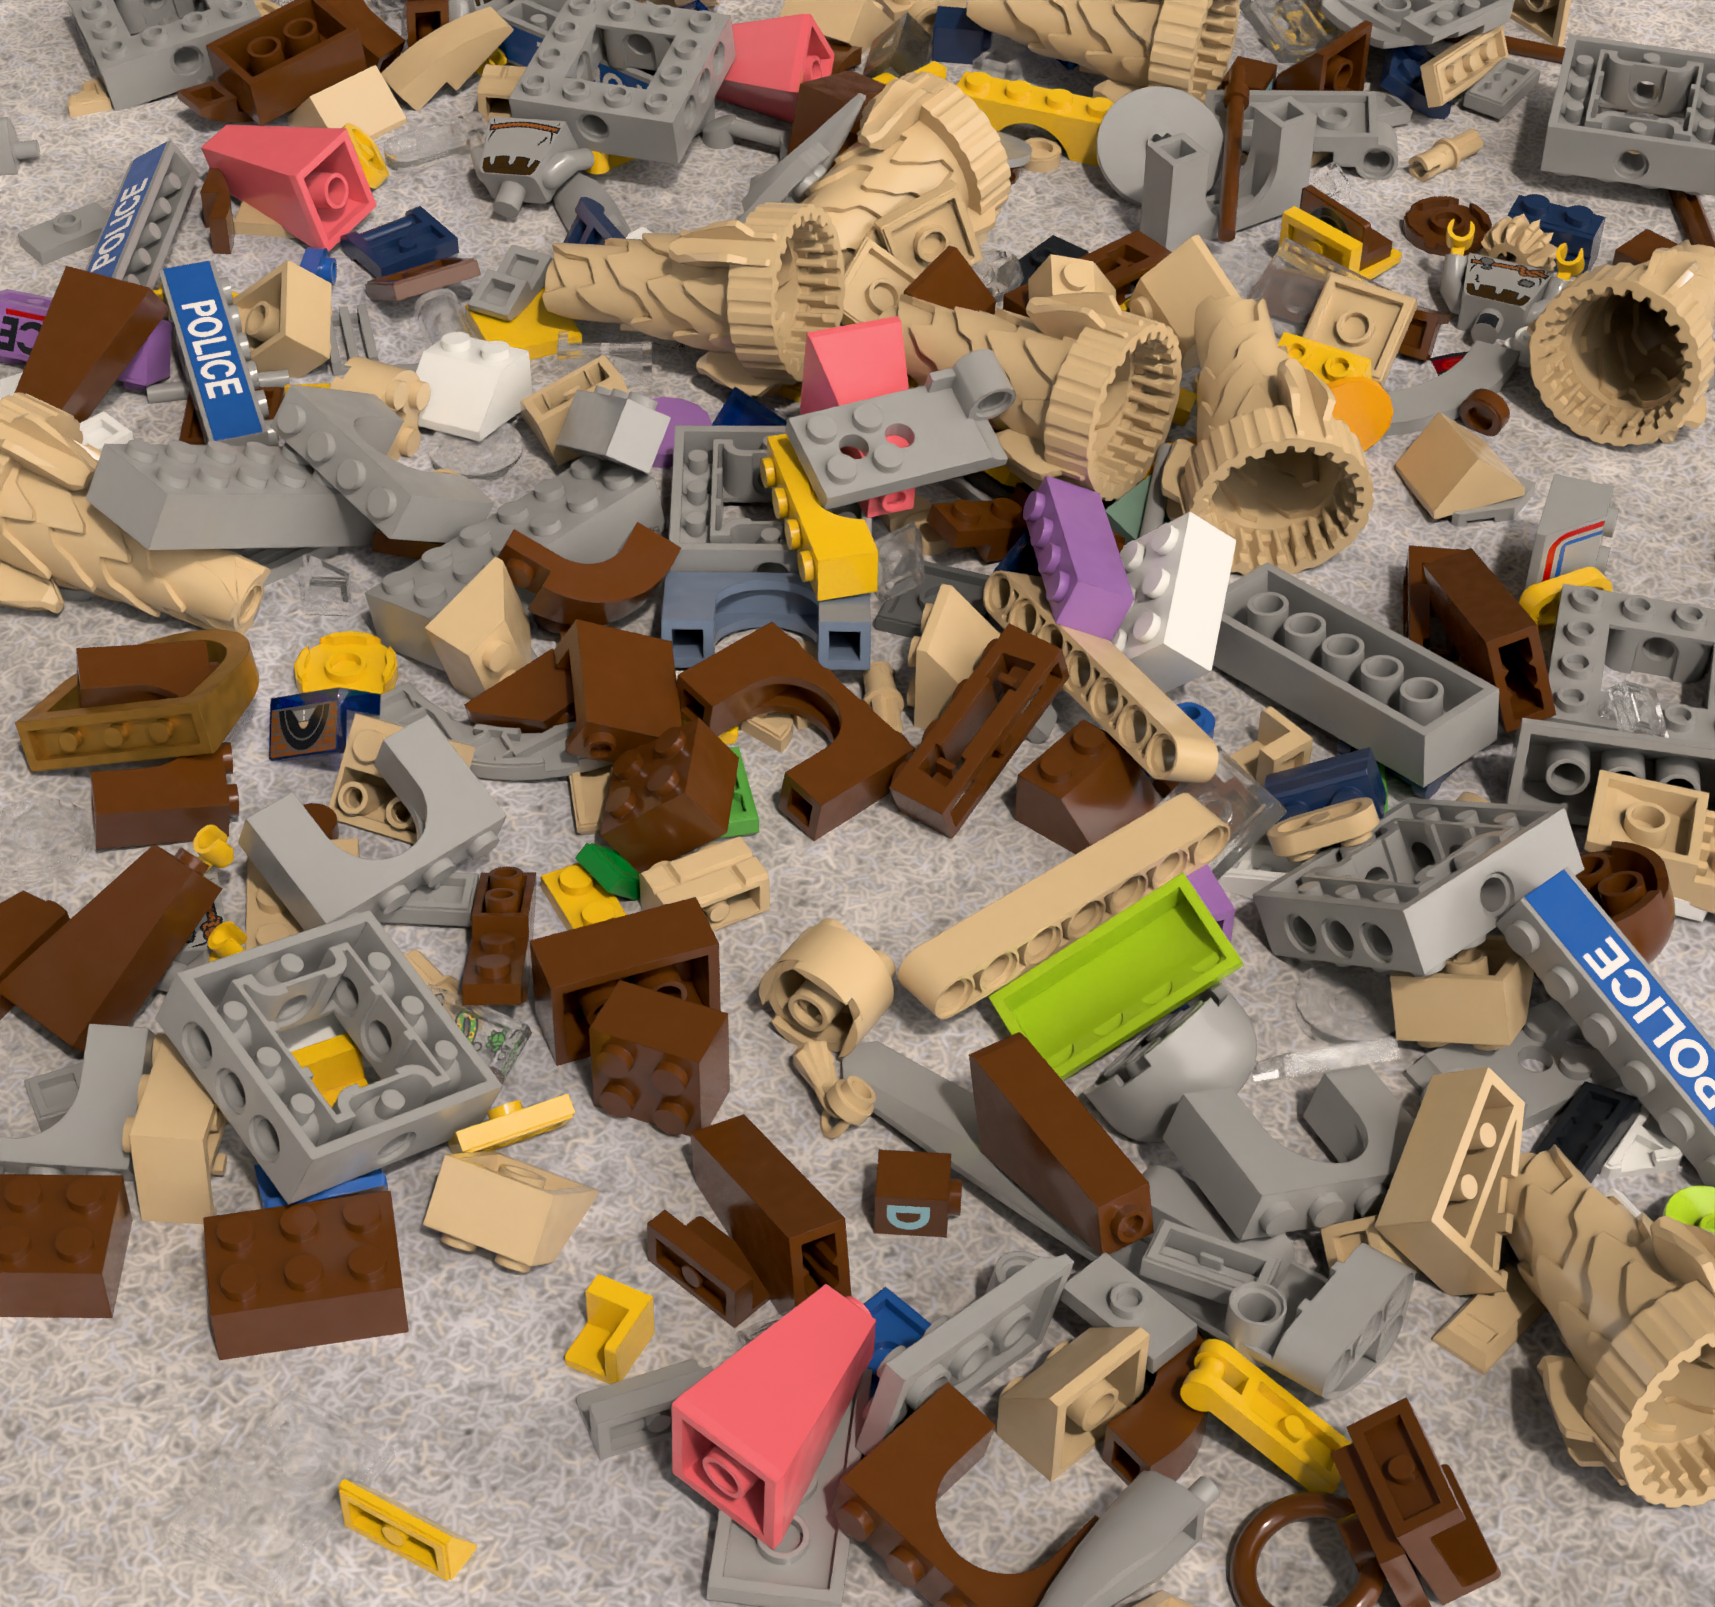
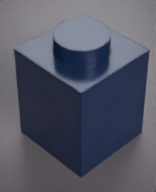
M938 6L933 27L932 61L981 65L984 51H992L993 32L985 30L966 15L967 8Z

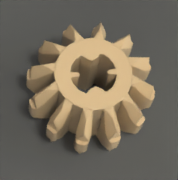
M1524 213L1515 216L1513 219L1507 216L1500 219L1484 235L1481 241L1484 248L1481 250L1480 255L1553 272L1556 266L1554 259L1556 258L1557 247L1549 242L1554 232L1543 233L1540 229V220L1529 224Z

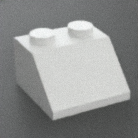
M464 332L447 333L442 336L441 340L423 351L416 370L420 381L429 383L431 391L427 406L420 410L418 426L476 441H481L521 412L520 401L533 394L529 351L510 347L508 343L503 341L489 342L472 338Z

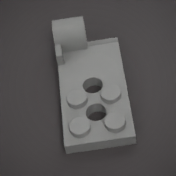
M1206 90L1205 106L1208 107L1217 119L1225 140L1227 109L1223 104L1224 90ZM1250 90L1249 106L1244 111L1241 151H1250L1255 107L1291 95L1317 115L1313 151L1333 152V166L1356 167L1357 173L1362 178L1374 180L1388 179L1397 170V134L1389 124L1378 121L1376 91ZM1382 150V152L1379 153H1371L1370 151Z
M981 349L963 356L952 368L929 373L924 386L790 417L787 420L785 432L822 507L828 510L1006 465L1008 457L988 419L1005 412L1014 403L1016 393L995 353L989 349ZM891 435L903 437L910 446L900 448L893 443H889L886 437ZM846 446L855 447L863 453L864 457L853 459L843 454L840 448Z
M1553 998L1528 1008L1526 1024L1510 1046L1484 1051L1474 1048L1473 1044L1449 1043L1424 1054L1417 1063L1404 1072L1406 1079L1421 1094L1419 1102L1421 1106L1432 1075L1489 1067L1525 1102L1522 1132L1562 1114L1585 1081L1612 1090L1624 1086L1618 1073L1597 1048L1593 1047L1594 1049L1587 1050L1582 1047H1570L1566 1043L1570 1039L1587 1040L1577 1023L1563 1006ZM1526 1059L1537 1060L1546 1065L1548 1070L1542 1072L1530 1071L1519 1062Z
M1024 1251L1006 1253L998 1259L986 1292L982 1297L952 1318H949L947 1315L939 1317L930 1325L923 1337L909 1348L900 1345L893 1349L878 1367L877 1376L880 1380L874 1396L869 1400L862 1412V1418L865 1419V1423L856 1448L865 1456L869 1454L947 1382L967 1398L1038 1347L1044 1339L1074 1260L1066 1254L1045 1258Z

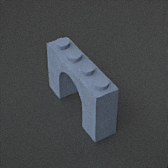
M668 571L666 574L661 617V639L672 641L675 668H690L715 654L717 641L731 632L763 627L773 622L779 628L797 631L812 638L818 646V662L829 670H870V593L817 601L810 581L802 582L799 573Z

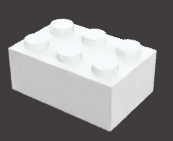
M1188 512L1169 523L1161 525L1146 535L1128 542L1120 552L1135 600L1111 642L1164 693L1212 671L1236 545L1235 539L1192 512Z

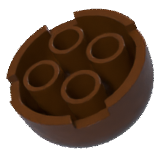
M1612 841L1611 850L1580 854L1584 870L1576 875L1577 879L1645 961L1651 964L1666 946L1675 920L1674 896L1664 861L1649 848L1620 841ZM1534 972V975H1533V976L1536 977V978H1538V979H1540V978L1536 975V973Z

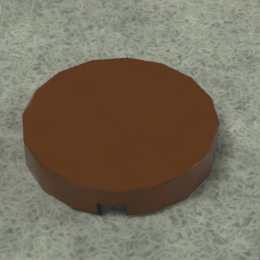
M1433 196L1419 200L1411 205L1410 212L1405 213L1402 229L1405 238L1414 247L1429 254L1445 257L1446 254L1451 252V249L1446 244L1449 222L1455 219L1453 233L1456 236L1464 237L1468 235L1470 221H1472L1475 226L1474 238L1471 247L1464 251V256L1484 248L1481 241L1484 235L1492 228V223L1489 215L1474 203H1470L1468 208L1464 205H1459V199L1455 197Z

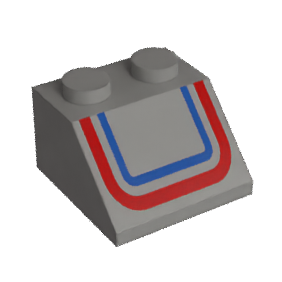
M1554 474L1535 534L1525 589L1533 584L1585 567H1595L1603 575L1605 574L1611 547L1602 546L1603 536L1613 537L1619 508L1610 506L1614 486Z

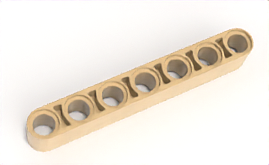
M1003 570L995 571L989 576L983 590V601L987 612L1004 629L1010 623L1061 648L1070 675L1063 688L1153 778L1192 784H1205L1211 780L1216 772L1219 756L1214 741L1110 640L1056 624L1049 600L1046 598V589L1041 576Z
M1189 793L1179 794L919 945L903 960L898 971V981L939 1019H948L1028 972L1182 872L1188 876L1218 857L1227 845L1231 834L1230 827Z

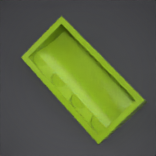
M1182 872L990 995L989 999L1011 1035L1018 1032L1023 1034L1064 1081L1244 966V963L1184 872Z

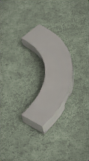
M1475 340L1463 359L1440 376L1413 387L1388 392L1394 413L1390 427L1383 436L1424 430L1438 412L1452 420L1461 417L1460 406L1473 390L1481 388L1495 393L1501 390L1516 369L1521 351Z
M410 681L363 704L367 716L381 718L404 726H408L428 714L446 738L476 746L470 769L476 777L539 780L569 776L572 773H582L613 764L612 762L592 760L588 757L566 752L565 740L574 730L576 721L555 725L543 733L522 734L520 728L496 727L479 723L473 727L452 719L451 713L431 703Z

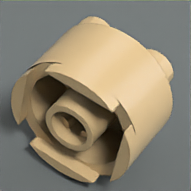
M360 356L350 358L344 365L351 368L344 378L335 376L329 389L375 394L404 420L386 456L395 461L402 455L412 457L418 450L421 442V434L418 430V416L420 410H423L429 402L431 393L429 383L420 381L418 375L412 370Z
M825 918L818 925L804 930L764 974L759 985V996L762 1005L769 1000L776 1013L771 1022L786 1040L796 1046H800L808 1041H827V1047L830 1052H840L838 1057L840 1058L849 1055L890 1008L894 999L892 978L896 974V967L886 953L873 950L859 937L848 932L839 921Z

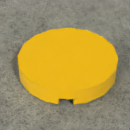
M357 631L335 632L319 638L320 644L310 650L308 644L300 651L294 663L297 690L306 701L316 704L337 700L338 711L364 708V703L394 689L399 677L396 652L389 645V648L382 645L381 638Z

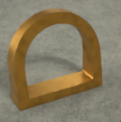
M210 629L173 634L141 643L155 644L206 640L209 662L218 661L219 667L185 697L80 708L77 673H75L55 688L25 716L15 722L31 772L214 753L248 708L258 690L259 673L249 640L241 633L235 631Z

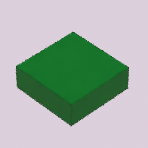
M586 843L575 859L609 893L635 901L640 899V873L617 851L593 843Z

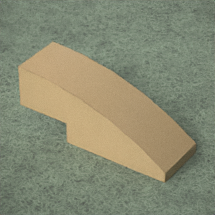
M491 6L469 13L443 25L420 39L397 57L381 75L390 87L416 111L421 110L446 82L457 91L514 29Z

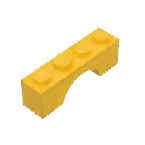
M965 71L956 86L965 95H968L976 103L977 107L985 113L990 120L991 126L999 132L1009 125L1018 123L1039 126L1049 131L1061 142L1069 160L1099 166L1096 155V139L1105 114L1114 104L1110 99L1076 95L1065 89L1038 87L1023 80L1010 81L991 77L984 72Z
M787 434L768 436L767 457L760 458L761 479L765 488H772V503L777 519L784 518L785 520L784 528L788 548L790 550L797 549L798 569L802 582L810 581L817 601L877 592L878 549L865 520L842 517L822 508Z

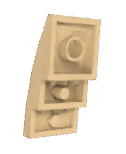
M1599 770L1584 849L1588 852L1611 850L1612 841L1634 843L1649 848L1664 861L1673 896L1691 902L1689 904L1691 906L1715 914V811L1707 810L1709 793Z

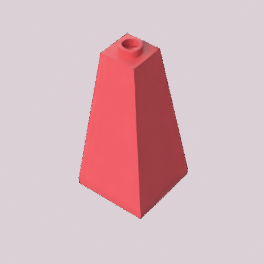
M798 14L732 24L736 58L715 98L793 123L800 83L830 76L832 73L835 54L811 14Z
M225 125L201 147L209 168H219L224 175L231 195L280 224L284 230L310 247L327 248L329 252L341 241L342 235L348 234L377 206L346 128Z
M898 316L806 332L800 413L802 415L909 389L902 324ZM897 435L886 437L889 443H893L900 448L910 446L903 437ZM846 446L840 448L843 454L853 459L864 457L863 453L855 447ZM916 487L857 503L867 518L913 509Z
M825 1284L681 1394L672 1403V1473L772 1550L782 1542L856 1392L860 1380L874 1355L876 1319L872 1317L866 1306L854 1297L842 1296Z

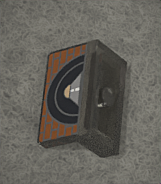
M907 12L873 40L863 75L872 79L882 74L891 66L901 77L929 64L933 52V37Z

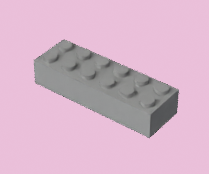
M129 440L128 444H104L86 497L88 502L147 550L373 546L374 531L379 529L287 442L283 446H267L253 441L247 442L246 446H233L219 441H209L207 445H190L178 440H171L168 442V445L149 444L141 440Z
M583 457L574 461L571 464V468L553 479H547L538 483L533 491L520 499L503 504L498 508L497 513L479 524L467 526L456 538L441 547L426 551L421 559L403 570L388 574L383 578L382 583L365 592L377 636L381 638V644L387 648L390 645L398 653L445 671L425 627L495 556H498L514 529L570 561L584 564L604 562L617 554L637 522L658 534L667 530L655 478L633 471L627 467L599 460L597 457ZM514 585L529 618L535 614L527 609L536 594L526 588Z
M1268 562L1228 585L1213 665L1354 748L1361 750L1370 747L1375 760L1424 788L1497 740L1499 688Z

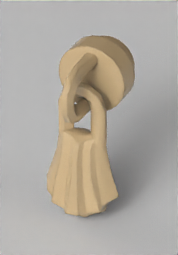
M808 1041L796 1048L793 1053L792 1063L815 1090L820 1103L824 1107L820 1116L822 1134L829 1139H835L841 1136L851 1124H863L874 1111L873 1103L876 1101V1095L871 1086L857 1076H850L847 1080L837 1079L835 1061L827 1047V1041ZM831 1115L834 1118L840 1119V1122L834 1127L829 1126L828 1121Z

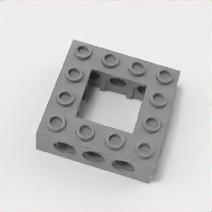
M66 0L76 30L99 78L102 79L115 111L131 108L195 86L198 79L206 81L208 75L214 77L206 45L262 17L253 0ZM201 2L204 8L203 12L197 11ZM172 14L180 18V20L165 25H157L161 18L169 20ZM188 47L184 52L177 53L178 50Z
M566 0L509 97L512 118L566 121L578 148H588L599 153L679 165L736 58L731 15L712 13L707 10L697 11L671 7L669 5L634 2L631 0ZM604 55H607L608 63L616 68L626 69L627 67L656 71L647 89L593 82L596 78L595 70Z
M1569 34L1547 126L1540 170L1553 172L1559 176L1575 175L1596 178L1606 183L1623 182L1641 185L1647 189L1664 188L1684 191L1690 195L1705 194L1715 196V54ZM1641 81H1649L1654 84L1647 85L1643 84ZM1599 106L1611 108L1612 110H1614L1605 111L1597 114ZM1623 112L1649 113L1660 118L1655 120L1623 115ZM1665 118H1685L1683 128L1678 122ZM1628 151H1634L1639 154H1631Z
M675 425L669 541L680 546L681 550L669 571L799 573L797 549L790 550L788 548L785 537V521H751V518H736L723 524L724 502H772V488H765L762 483L760 458L767 457V437L786 434V426ZM857 502L827 510L842 517L864 519L872 535V517L867 518Z
M1563 584L1547 667L1556 715L1543 721L1715 744V609L1690 603L1682 604L1652 599L1643 595H1628L1599 590L1590 586ZM1604 663L1610 669L1621 673L1641 672L1670 677L1673 682L1679 683L1698 682L1703 678L1704 674H1708L1701 707H1705V709L1679 703L1673 704L1644 699L1628 694L1601 691Z
M1408 798L1384 813V818L1379 819L1380 823L1371 830L1373 835L1367 841L1350 847H1343L1340 842L1335 843L1257 891L1252 896L1273 955L1298 958L1300 962L1315 960L1333 962L1338 967L1351 965L1372 967L1376 972L1389 970L1411 972L1415 977H1424L1442 970L1446 965L1445 961L1459 951L1471 949L1482 944L1486 940L1485 934L1497 927L1495 924L1520 899L1561 870L1568 867L1576 876L1584 870L1565 807Z
M370 910L178 972L155 1018L288 1205L451 1140L455 1132L482 1123L503 1088L501 1082ZM333 1013L382 1080L361 1088L357 1083L346 1087L339 1093L331 1108L311 1081L314 1076L307 1066L304 1068L300 1066L278 1036V1033Z

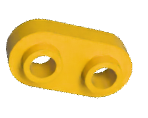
M346 123L342 128H346L369 187L377 189L389 176V171L379 148L364 131L351 123Z
M1585 567L1529 586L1520 596L1519 604L1535 621L1538 631L1541 632L1554 627L1563 584L1590 586L1612 592V583L1597 568Z

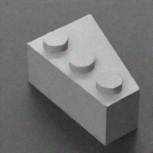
M596 385L594 392L576 391L556 444L585 457H597L599 460L627 467L633 471L648 475L671 417L655 411L658 402L632 391L626 393L613 388V390H609Z

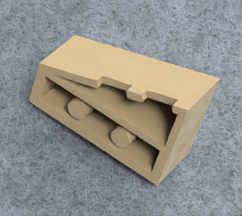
M157 1033L152 1047L153 1067L150 1074H142L139 1081L137 1113L135 1116H128L124 1124L123 1150L125 1153L132 1154L141 1221L204 1225L203 1217L216 1216L217 1208L213 1204L211 1178L212 1175L225 1174L227 1155L217 1152L226 1124L230 1123L166 1033Z
M1489 1067L1432 1075L1374 1226L1439 1288L1451 1296L1506 1292L1508 1272L1499 1270L1502 1235L1512 1234L1514 1215L1508 1212L1505 1213L1508 1178L1518 1177L1525 1102Z

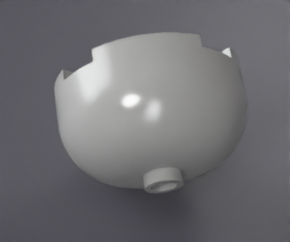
M1222 982L1216 983L1189 1000L1187 1004L1190 1007L1185 1011L1180 1009L1163 1022L1159 1021L1099 1074L1106 1077L1107 1081L1098 1086L1093 1084L1084 1091L1090 1102L1117 1132L1139 1142L1163 1143L1165 1142L1163 1140L1164 1133L1184 1093L1232 1087L1238 1093L1244 1087L1256 1063L1257 1037L1249 1016Z

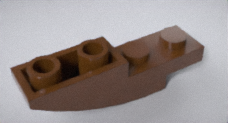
M1020 482L1016 484L1011 499L999 497L988 501L956 500L953 503L932 504L926 521L952 548L972 547L985 562L1004 560L1028 530L1026 520L1023 518V509L1029 494L1035 490L1025 482ZM1114 499L1112 501L1102 500L1105 510L1116 501Z
M506 866L495 868L490 873H481L471 915L472 940L462 981L463 1005H522V1002L527 1001L531 971L530 940H533L536 906V872H523L519 868Z

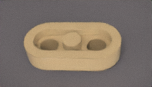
M1355 798L1282 820L1267 831V837L1275 856L1287 857L1289 862H1298L1316 855L1320 850L1319 848L1340 842L1341 846L1350 847L1367 841L1373 835L1371 830L1380 823L1371 798Z

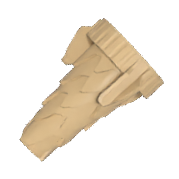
M968 0L966 15L985 30L1010 37L1020 44L1028 45V49L1036 54L1073 62L1080 65L1079 71L1109 77L1110 79L1094 87L1092 98L1103 97L1115 103L1124 95L1137 89L1163 86L1184 91L1205 105L1206 90H1221L1222 80L1228 71L1235 43L1240 0Z
M913 71L905 76L891 80L879 94L868 102V105L862 111L863 118L860 119L861 130L856 133L859 141L834 159L836 164L809 190L805 191L808 197L800 202L803 204L819 205L825 213L829 214L832 224L835 225L838 232L845 269L856 249L866 237L882 247L873 223L874 221L951 179L959 185L979 246L983 245L988 241V231L995 227L996 217L1001 213L1003 204L1008 200L1011 190L1009 178L1011 177V171L1007 163L1008 157L1005 148L1001 145L998 133L991 126L990 120L985 113L977 107L976 103L952 82L929 72L920 71L916 73Z
M765 202V204L756 206L755 211L749 213L745 223H741L738 220H724L711 223L697 230H681L680 234L643 233L642 239L609 238L605 239V245L552 244L554 259L548 266L545 278V292L542 294L546 310L554 314L576 320L620 324V331L643 332L659 339L677 341L687 346L708 350L697 361L696 368L699 374H705L715 382L746 395H751V397L761 398L763 395L774 396L785 384L795 385L796 383H802L806 332L840 326L844 310L845 269L838 232L835 225L832 224L831 217L828 213L824 212L822 207L803 203Z
M1689 239L1672 248L1656 249L1650 261L1636 266L1623 262L1613 266L1609 264L1597 266L1593 271H1586L1580 274L1571 283L1566 285L1546 305V309L1539 315L1538 319L1528 324L1527 333L1531 336V339L1528 341L1530 373L1535 388L1541 393L1540 398L1545 406L1553 411L1556 419L1562 424H1567L1571 431L1580 436H1587L1591 441L1600 444L1611 443L1613 446L1640 445L1648 442L1651 444L1658 439L1664 444L1671 443L1675 440L1678 430L1682 425L1697 429L1705 421L1707 413L1705 392L1709 387L1708 381L1712 378L1715 369L1713 362L1715 356V342L1713 341V329L1715 328V248L1700 244L1691 245Z
M1079 292L1057 294L1050 297H1033L1029 300L1026 307V313L1030 318L997 308L995 315L981 310L974 311L957 306L952 310L901 294L897 307H888L880 314L878 319L898 316L901 320L907 376L912 377L917 382V387L925 385L929 373L952 368L960 358L968 353L981 349H989L995 353L1016 393V399L1005 412L988 419L992 429L1001 431L995 433L1008 457L1005 465L1007 469L1035 491H1038L1044 477L1047 475L1098 492L1102 500H1118L1147 475L1148 469L1156 460L1158 447L1164 444L1178 403L1179 386L1182 379V355L1178 347L1177 335H1174L1173 329L1165 325V323L1121 310L1112 294L1106 292Z
M1209 296L1196 307L1194 335L1201 373H1195L1198 411L1197 445L1184 439H1177L1171 445L1172 449L1166 459L1161 483L1162 495L1168 497L1167 515L1173 521L1188 512H1192L1235 539L1236 545L1230 572H1239L1245 576L1268 562L1289 574L1300 573L1304 569L1314 568L1325 563L1349 546L1359 536L1358 532L1360 529L1364 528L1369 520L1368 513L1373 509L1374 499L1372 493L1374 488L1364 452L1355 433L1350 432L1349 426L1342 420H1336L1333 417L1332 412L1336 399L1330 388L1314 373L1304 368L1297 359L1289 358L1286 345L1278 346L1265 299L1262 298L1256 301L1237 296H1225L1215 300L1212 296Z
M14 393L13 396L7 395L0 400V606L31 611L49 610L58 614L65 604L58 587L59 585L75 590L87 591L111 601L124 602L155 617H160L161 612H164L205 630H230L242 635L247 632L254 624L253 618L261 604L264 593L263 583L271 573L269 568L229 549L147 550L86 500L101 451L91 445H82L83 433L80 431L78 420L74 419L73 415L27 393Z
M1555 1144L1548 1151L1545 1150L1538 1154L1521 1153L1518 1177L1508 1178L1505 1213L1508 1212L1514 1215L1512 1234L1505 1236L1520 1261L1517 1267L1521 1276L1550 1312L1562 1333L1561 1341L1573 1356V1358L1555 1355L1544 1356L1537 1366L1538 1372L1543 1378V1386L1568 1453L1581 1467H1606L1620 1486L1627 1485L1637 1496L1641 1495L1646 1502L1654 1505L1662 1503L1665 1507L1679 1508L1682 1505L1693 1507L1703 1505L1707 1501L1715 1499V1233L1698 1226L1683 1224L1669 1216L1659 1217L1653 1222L1643 1211L1635 1218L1614 1196L1606 1197L1598 1191Z

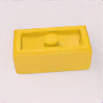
M343 1479L338 1485L344 1525L445 1581H448V1579L452 1581L477 1548L476 1543L376 1489L347 1479Z

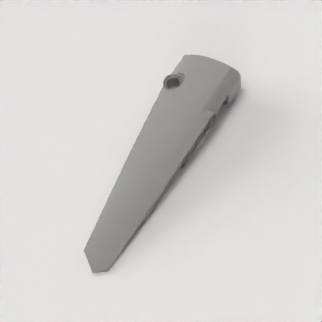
M879 1041L860 1043L849 1055L842 1057V1079L847 1080L850 1076H857L867 1082L875 1092L876 1101L873 1103V1113L926 1151L952 1154V1169L1093 1262L1100 1256L980 1152L974 1095L971 1092ZM1153 1165L1143 1172L1142 1175L1150 1185L1154 1233L1109 1255L1197 1323L1198 1327L1231 1345L1258 1368L1268 1366L1317 1395L1330 1400L1340 1398L1357 1387L1391 1350L1404 1323L1416 1272L1412 1268L1366 1243H1362L1344 1263L1336 1261L1331 1267L1329 1279L1294 1260L1295 1249L1285 1233L1274 1237L1264 1236L1240 1241L1196 1182L1162 1165ZM1162 1219L1281 1259L1275 1283L1273 1282L1272 1285L1256 1281L1241 1283L1232 1290L1228 1305L1139 1274L1142 1258Z

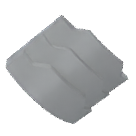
M1321 0V13L1343 31H1347L1365 20L1372 22L1370 45L1388 49L1412 45H1428L1444 38H1454L1463 35L1484 34L1509 22L1514 0Z

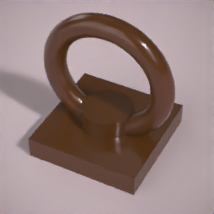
M1353 1443L1330 1453L1350 1499L1321 1491L1299 1492L1280 1498L1260 1510L1247 1523L1233 1549L1230 1579L1239 1607H1275L1265 1598L1257 1581V1564L1264 1546L1277 1531L1295 1521L1309 1518L1330 1520L1337 1523L1349 1553L1359 1571L1358 1579L1352 1590L1342 1601L1333 1607H1374L1383 1591L1386 1578L1401 1607H1432L1408 1554L1397 1540Z

